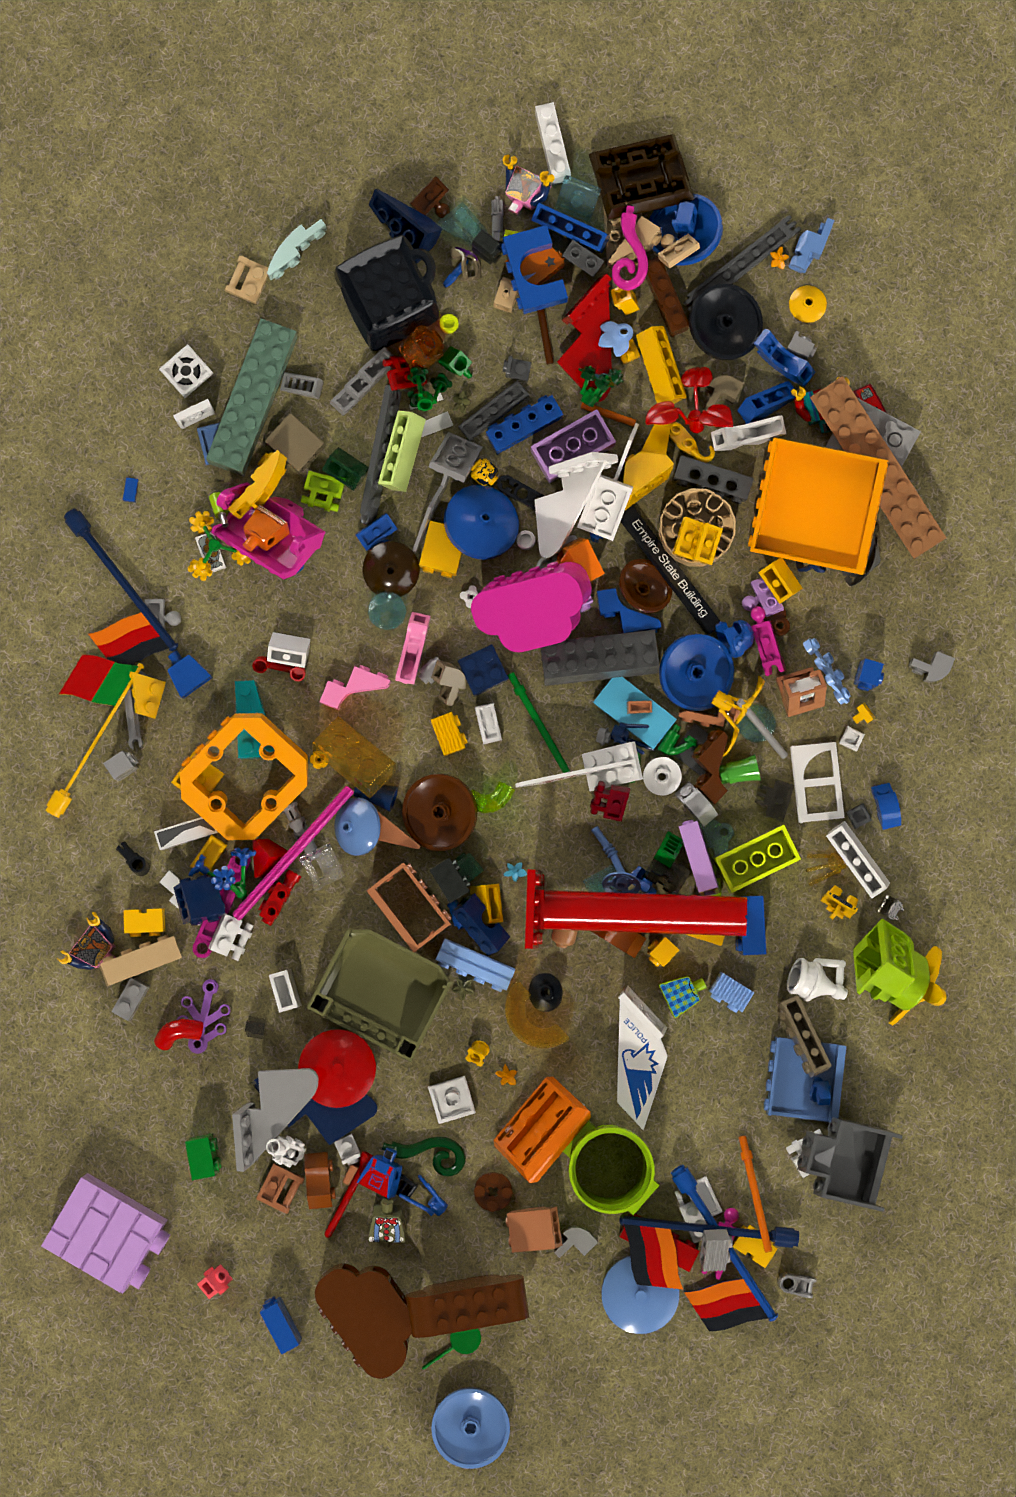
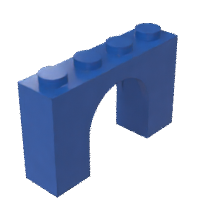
M545 225L503 237V243L500 244L502 254L506 255L508 262H505L507 271L512 273L513 276L511 285L513 291H517L519 297L516 298L518 309H522L523 314L567 303L568 296L563 279L544 285H534L529 283L520 271L521 263L528 255L552 248L548 226Z

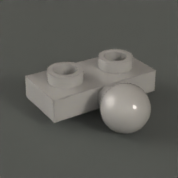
M145 599V604L164 628L165 622L171 626L180 624L181 615L179 612L170 611L165 615L164 599Z

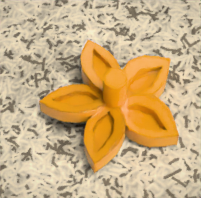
M780 246L777 253H770L773 259L771 267L784 269V261L789 256L783 254V247Z
M505 1064L502 1071L495 1072L498 1077L502 1078L500 1081L501 1085L506 1083L516 1085L514 1077L518 1071H509Z

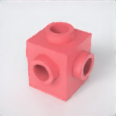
M220 1264L215 1269L211 1266L203 1273L205 1277L197 1285L208 1299H211L217 1293L223 1294L229 1288L227 1284L233 1279Z

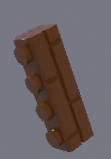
M658 257L648 260L646 280L651 292L654 293L653 297L664 323L668 327L670 337L687 331L689 329V322L663 262Z

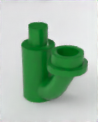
M674 724L672 730L669 729L657 750L668 756L677 755L692 746L696 747L698 740L688 735L687 738H684L686 743L674 747L680 737L678 733L681 729L680 726Z

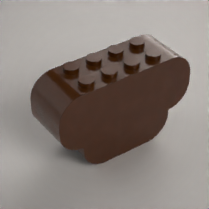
M341 1263L327 1270L319 1279L315 1289V1299L320 1307L318 1310L324 1319L328 1318L331 1323V1330L335 1335H340L342 1338L341 1343L345 1350L352 1352L354 1355L352 1359L357 1367H362L373 1378L383 1379L391 1376L403 1366L406 1360L408 1350L407 1339L411 1335L406 1296L389 1272L380 1266H368L359 1271L350 1264Z
M493 1274L428 1285L423 1290L406 1294L411 1334L415 1338L433 1337L529 1318L524 1276L520 1274L503 1276Z

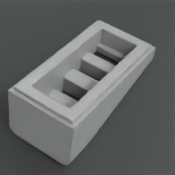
M284 372L280 390L320 399L323 381L315 377ZM290 378H293L292 386L288 388ZM300 380L299 388L296 389L297 382ZM307 381L308 384H307L306 391H303V390H304V386H305V382Z

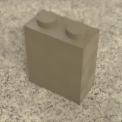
M290 413L288 416L284 415L279 420V426L275 430L271 429L267 433L265 443L274 452L279 450L287 458L286 462L301 474L325 448V444Z

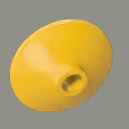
M810 285L797 288L789 300L790 312L797 320L804 323H812L819 320L824 315L827 307L826 297L823 292L817 287ZM811 300L812 305H807L805 301Z

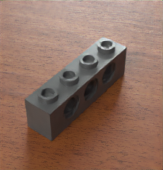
M681 455L673 480L677 481L676 484L679 486L687 487V485L695 487V489H708L720 495L721 498L725 496L731 498V501L734 503L742 504V502L746 503L754 478ZM696 471L700 477L694 480L690 477L689 473ZM715 477L718 484L710 485L708 478ZM729 482L733 483L736 486V490L729 491L726 488V484Z

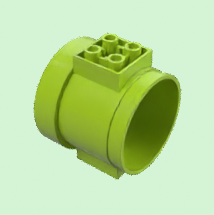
M589 1120L563 1151L570 1158L569 1178L574 1192L585 1205L595 1211L606 1214H618L629 1211L634 1215L659 1187L658 1182L654 1179L655 1167L650 1150L637 1134L626 1128L616 1125L596 1127ZM605 1133H616L630 1138L640 1147L643 1156V1170L636 1185L627 1193L612 1198L600 1197L590 1193L581 1185L576 1176V1161L583 1146L592 1138Z

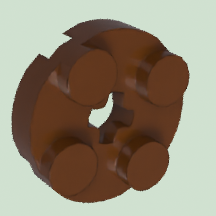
M488 1172L480 1176L474 1188L476 1202L481 1208L490 1212L505 1208L511 1201L513 1194L509 1179L502 1173ZM489 1187H497L498 1195L489 1196Z

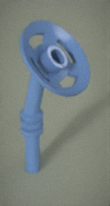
M594 827L591 831L602 845V850L606 851L607 857L611 858L617 871L603 878L602 887L604 891L638 893L641 889L639 879L625 872L617 855L618 851L615 850V847H612V843L608 842L599 827ZM631 883L636 884L633 889H628Z

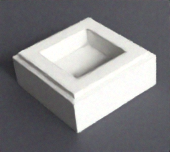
M847 726L839 744L857 752L865 734Z

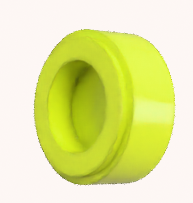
M445 314L441 317L439 324L440 329L444 333L451 334L458 329V319L456 316Z

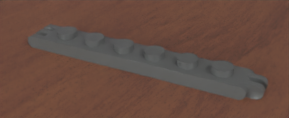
M788 215L687 295L688 299L683 304L687 306L691 302L693 303L699 294L711 286L734 284L771 255V252L776 251L802 229L797 227L795 230H792L797 223L793 221L788 225L787 222L792 219Z
M387 385L384 390L360 508L361 523L366 525L371 524L377 517L381 493L384 487L378 484L402 394L400 390L392 391L390 385Z

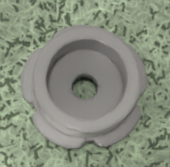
M601 727L597 733L596 742L601 743L603 746L605 743L608 744L611 739V732H609L608 727L606 729Z

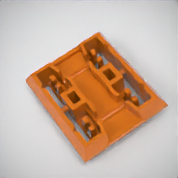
M553 1076L546 1077L496 1136L494 1146L529 1183L538 1182L590 1120V1111Z

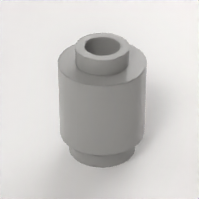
M437 657L431 658L418 671L420 673L418 677L425 684L429 682L432 685L435 682L431 676L437 660H440Z

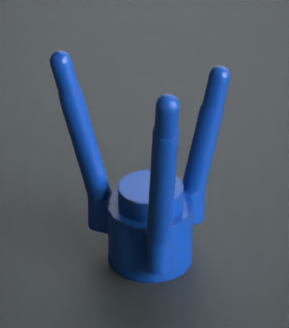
M418 1175L420 1181L433 1196L428 1202L429 1208L402 1193L399 1194V1197L426 1211L430 1216L433 1214L440 1216L447 1209L448 1204L439 1197L433 1187L421 1175Z

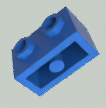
M865 658L859 663L853 684L858 685L857 688L863 691H869V689L877 687L884 678V673H882L884 664Z

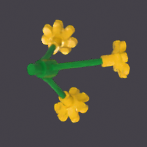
M198 511L195 513L196 518L190 517L189 522L193 524L190 529L193 532L197 531L199 534H204L205 532L209 539V550L206 556L199 558L198 561L192 559L190 561L191 565L188 566V571L193 572L192 576L194 578L200 576V580L205 581L207 576H212L213 571L208 563V559L213 552H217L219 549L232 552L231 558L237 560V564L240 566L244 562L246 564L251 562L248 556L242 555L234 547L222 545L217 539H213L210 531L212 530L211 524L214 523V518L210 517L208 511H204L203 515Z

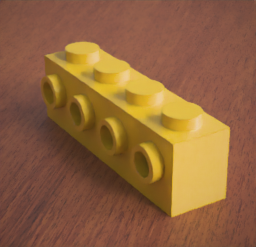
M652 326L637 334L638 346L647 369L656 402L670 401L675 404L687 398L664 326Z

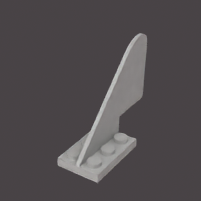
M450 432L445 436L429 464V468L443 473L444 476L439 489L427 508L413 547L414 552H417L424 539L429 522L433 519L451 477L464 483L482 451V446Z
M313 1069L258 1071L261 1109L255 1108V1103H247L232 1114L237 1171L244 1172L259 1160L261 1154L266 1150L268 1141L276 1139L315 1095L318 1088V1074Z

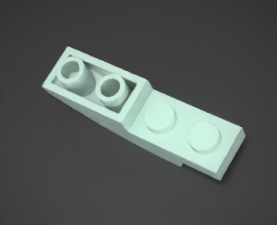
M322 219L307 230L301 224L282 242L274 254L267 271L270 280L280 278L287 268L295 267L300 262L299 259H301L298 251H304L310 246L311 241L315 238L318 240L325 235L327 228Z

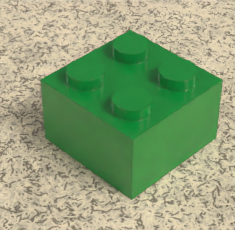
M213 1134L192 1137L185 1141L192 1181L216 1176L222 1168L221 1158L217 1157L216 1149H218L217 1138H213Z

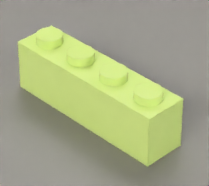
M398 410L378 484L395 491H407L426 421L425 418L413 412Z

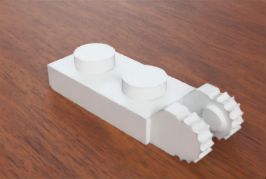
M679 1190L675 1191L684 1221L707 1224L691 1197V1201L684 1204ZM689 1231L694 1243L702 1240V1232Z

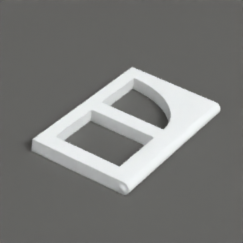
M836 742L791 746L790 752L798 823L844 818ZM830 750L833 777L804 780V770L808 762L817 754ZM834 785L837 811L807 814L805 787Z

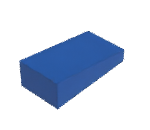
M126 478L123 501L136 503L138 479Z

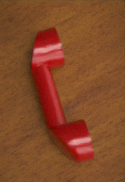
M265 656L257 657L252 664L253 670L257 673H264L267 668L290 673V677L294 681H302L306 675L305 668L267 661Z

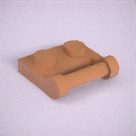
M274 1163L256 1199L288 1214L289 1206L305 1178ZM290 1178L293 1182L283 1203H279L277 1200L287 1179Z

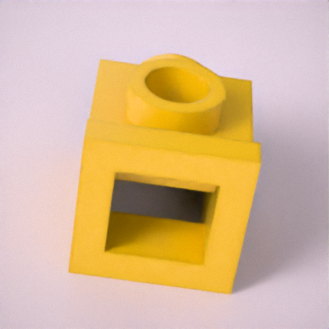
M619 287L611 290L614 306L619 310L622 309L625 315L640 310L636 294L633 290L627 291Z

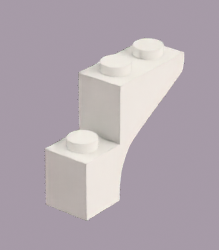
M775 416L740 426L723 427L711 432L715 451L732 450L743 445H759L773 440L775 437L778 438L786 435L783 416Z

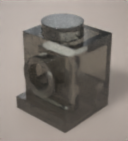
M249 1016L245 1026L247 1037L264 1039L268 1019Z

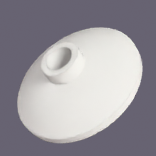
M659 757L650 761L643 773V780L647 789L661 796L673 793L679 787L682 778L681 770L677 763L666 757ZM660 773L665 774L664 780L658 778Z

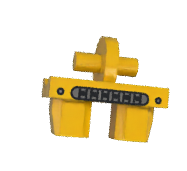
M836 885L828 890L820 901L827 905L826 910L831 912L830 919L833 920L836 916L841 919L846 916L850 919L858 910L856 908L858 899L849 895L846 900L840 898L842 889Z

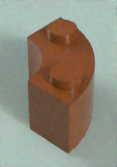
M591 931L633 958L636 957L647 939L637 932Z
M328 1152L304 1154L309 1209L332 1207V1199H336L335 1187H331L330 1171H333V1160H329Z

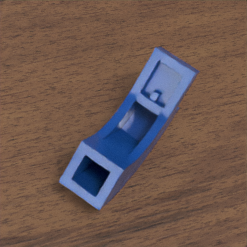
M764 329L754 342L758 349L757 353L770 366L791 381L805 387L816 373L808 361L795 356L785 349L770 330Z

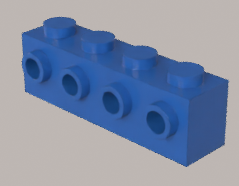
M545 395L537 400L538 403L535 405H526L517 415L510 414L504 418V422L501 424L494 423L487 428L486 436L497 455L563 418V413L553 395L549 397Z

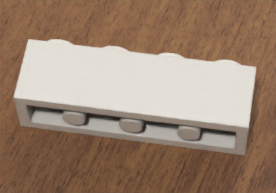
M554 102L535 106V116L549 174H553L555 177L551 183L556 185L569 182L571 180V172Z
M844 821L829 831L826 837L869 896L874 898L886 890L890 882L848 824Z

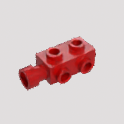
M289 869L285 874L286 878L283 883L279 881L277 884L273 883L268 891L271 894L267 901L263 900L258 909L261 911L259 916L263 917L261 921L272 926L293 891V887L296 883H299L302 877ZM282 891L285 892L284 898L280 897V893ZM272 908L276 911L274 915L270 913Z

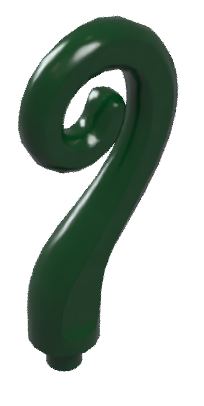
M432 1137L411 1145L392 1141V1144L384 1142L382 1146L384 1151L386 1148L397 1151L395 1158L398 1159L411 1158L435 1147L447 1148L456 1157L452 1167L444 1168L441 1165V1160L447 1159L450 1156L447 1151H439L433 1157L434 1170L442 1176L449 1177L458 1174L466 1163L463 1148L456 1141L447 1137Z

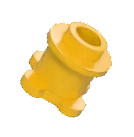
M476 1040L468 1048V1055H466L465 1059L481 1067L484 1064L483 1059L490 1052V1048L484 1041Z

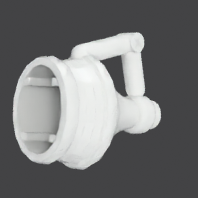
M798 958L790 970L787 990L790 994H797L803 1001H810L822 995H831L834 999L844 1000L848 994V990L843 986L846 962L844 960L815 958L813 962H808L805 958ZM823 966L836 967V984L831 982L826 976Z

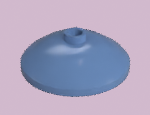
M351 798L338 810L334 829L340 847L346 853L354 856L365 855L375 847L380 835V818L376 808L364 798Z

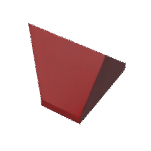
M270 839L252 840L253 850L256 851V855L253 856L255 878H264L288 850Z

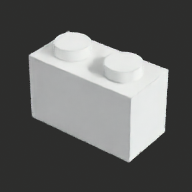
M273 632L268 645L267 661L305 668L309 655L310 639Z

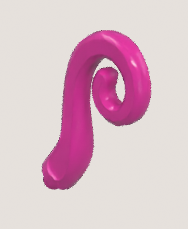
M627 206L626 213H622L621 229L625 239L637 256V273L631 280H624L620 276V270L625 266L630 274L635 272V263L629 258L618 260L612 268L614 283L620 289L627 291L639 287L645 280L648 272V258L635 231L637 215L633 214V206Z

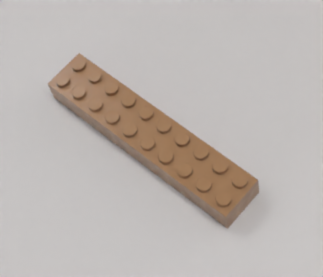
M841 376L812 395L810 399L844 451L889 460L879 506L913 559L946 539L943 531L844 377Z

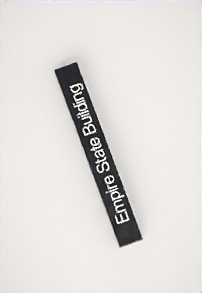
M633 505L624 511L620 522L706 635H709L716 630V624L720 621L675 560L665 551L662 543Z

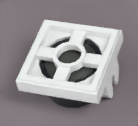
M188 344L159 369L184 398L214 374Z

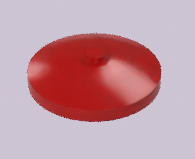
M340 1029L328 1030L313 1037L304 1047L298 1063V1069L310 1068L318 1074V1088L312 1099L321 1105L332 1108L350 1106L361 1100L370 1090L376 1074V1062L369 1045L357 1034Z

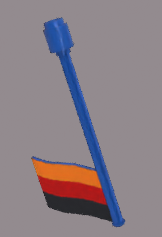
M682 1164L672 1170V1180L681 1194L686 1193L691 1197L708 1225L719 1226L697 1193L695 1186L698 1183L688 1167L685 1168ZM733 1247L729 1248L730 1259L742 1278L722 1281L699 1290L684 1291L708 1331L726 1330L746 1322L762 1319L775 1321L778 1318V1313L774 1312Z

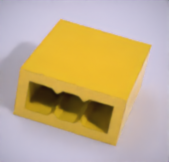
M430 521L419 567L423 568L422 571L426 573L441 572V576L452 578V575L457 576L462 552L449 540L444 524Z

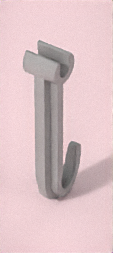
M139 672V674L147 676L144 672ZM132 684L124 697L129 733L128 745L134 750L133 743L138 741L139 748L142 749L143 741L141 740L139 717L135 713L134 708L135 699L132 695Z

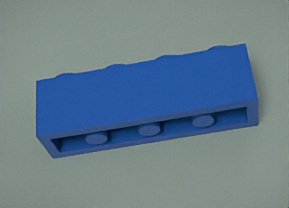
M538 203L531 219L535 223L542 226L547 225L548 229L603 253L610 237L605 232L541 203Z

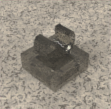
M887 895L877 912L892 920H898L899 917L896 915L899 910H904L902 907L903 903Z

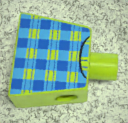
M688 975L658 984L674 1018H677L698 1003L700 998L697 993L707 988L703 978L692 982Z

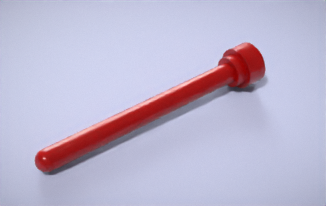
M362 1151L361 1157H359L360 1166L324 1233L326 1238H330L335 1231L358 1186L357 1181L372 1158V1154Z

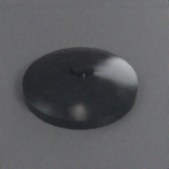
M717 284L704 290L693 302L689 313V328L693 340L704 353L719 360H735L754 349V342L763 330V317L758 303L745 289L733 284Z

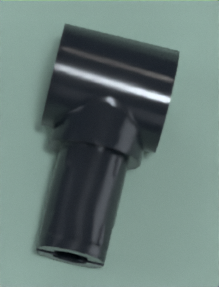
M125 841L121 843L124 849L119 845L117 846L116 851L124 857L126 864L137 876L148 874L150 865L137 852L135 853ZM143 862V867L140 870H136L137 863Z

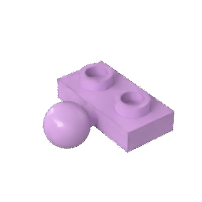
M762 577L751 582L756 597L746 596L742 600V606L745 610L751 611L757 604H760L765 610V617L784 610L782 603H778Z

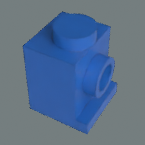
M688 201L679 204V209L675 211V220L672 219L675 232L694 233L698 215L695 204Z

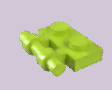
M308 471L304 490L311 493L310 497L302 495L301 503L308 504L309 507L324 508V511L328 512L331 510L338 512L340 505L333 503V499L342 498L346 480ZM317 493L327 496L326 501L316 499Z

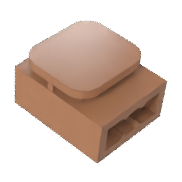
M557 1206L526 1208L507 1213L506 1225L509 1228L510 1236L508 1241L512 1253L556 1249L562 1246Z

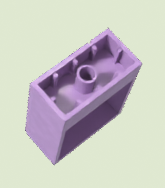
M87 1173L80 1178L41 1247L123 1294L130 1285L139 1290L151 1268L143 1264L149 1251L159 1255L171 1234L162 1230L167 1222L166 1218Z

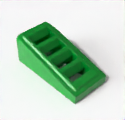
M668 831L654 859L670 868L684 843L683 839Z

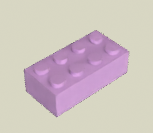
M596 409L532 445L530 451L547 481L551 483L560 477L550 474L549 466L590 452L604 453L615 447L616 441Z

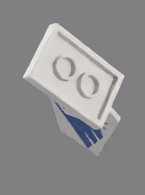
M627 986L618 997L620 999L617 1103L644 1130L668 1057L661 1040L667 1027L636 993Z

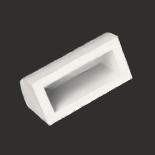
M291 969L269 975L279 1013L302 1006Z

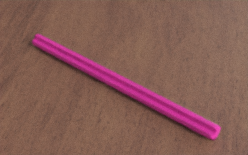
M349 786L343 788L233 912L232 915L237 920H241L354 794V791Z

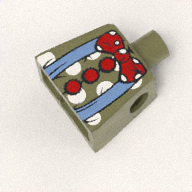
M383 1198L381 1205L376 1204L373 1207L368 1242L405 1243L406 1225L402 1207L400 1205H393L391 1198Z

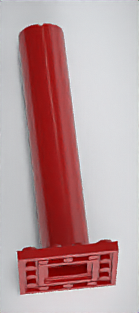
M527 870L525 949L539 948V944H542L543 933H539V929L746 936L747 919L745 915H747V897L541 890V886L545 884V875L541 874L540 870Z

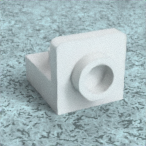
M352 1134L334 1142L343 1165L347 1163L350 1166L359 1161L358 1158L361 1157V1152Z

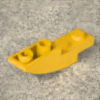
M277 450L268 457L262 466L255 469L254 473L250 476L255 482L249 485L245 492L235 499L228 508L234 516L241 519L252 507L256 509L259 505L263 506L282 477L287 461L286 456Z

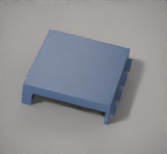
M775 1037V1041H771L770 1052H773V1058L768 1063V1072H771V1076L766 1081V1091H769L768 1099L764 1100L766 1114L769 1116L777 1115L826 1121L829 1123L832 1117L839 1118L846 1046L821 1042L832 1066L827 1071L810 1078L809 1074H806L802 1068L803 1061L801 1057L797 1056L794 1051L793 1045L795 1044L793 1040ZM816 1077H821L823 1081H829L831 1085L830 1105H818L817 1102L810 1100L809 1092Z

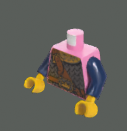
M508 154L503 157V164L508 166L506 167L505 191L507 197L512 201L508 210L518 215L522 207L534 210L538 203H543L548 199L551 188L549 182H553L555 177L553 174L548 175V171H542L540 176L518 166L514 168L513 165L517 163V157L511 156L510 162V155Z
M92 912L95 917L94 920L86 918L90 926L69 954L64 950L60 951L65 955L64 959L57 958L60 963L68 964L78 969L92 970L99 968V964L103 963V958L112 955L111 952L116 947L113 944L115 939L112 930L104 921L99 919L96 912Z

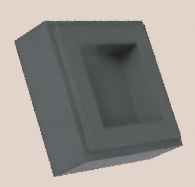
M864 803L846 812L854 829L872 820Z

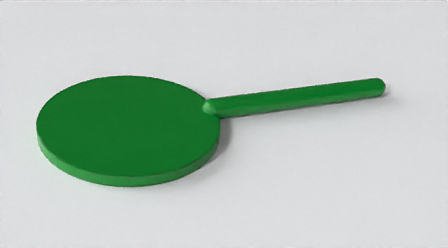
M479 1329L451 1333L450 1342L452 1346L422 1366V1369L425 1370L453 1349L461 1354H470L476 1351L481 1343Z

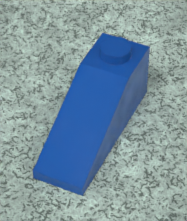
M789 381L754 394L747 397L737 411L746 424L760 421L793 401L795 396L792 395L791 390L794 387Z

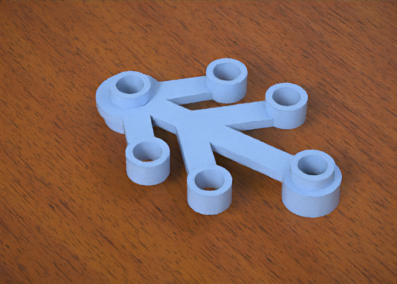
M809 638L803 642L806 651L810 655L815 653L817 656L814 662L818 669L826 675L824 678L827 684L835 690L833 693L837 701L841 705L849 703L851 695L847 688H843L841 682L844 679V675L840 669L835 671L832 669L831 664L834 662L832 655L828 652L821 656L818 651L820 645L815 638Z

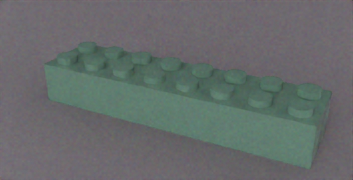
M262 318L260 319L206 459L209 464L245 476L296 344L298 335L295 330Z

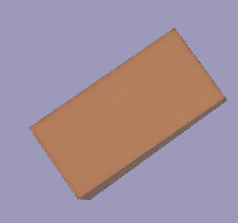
M652 700L628 701L627 714L652 713Z

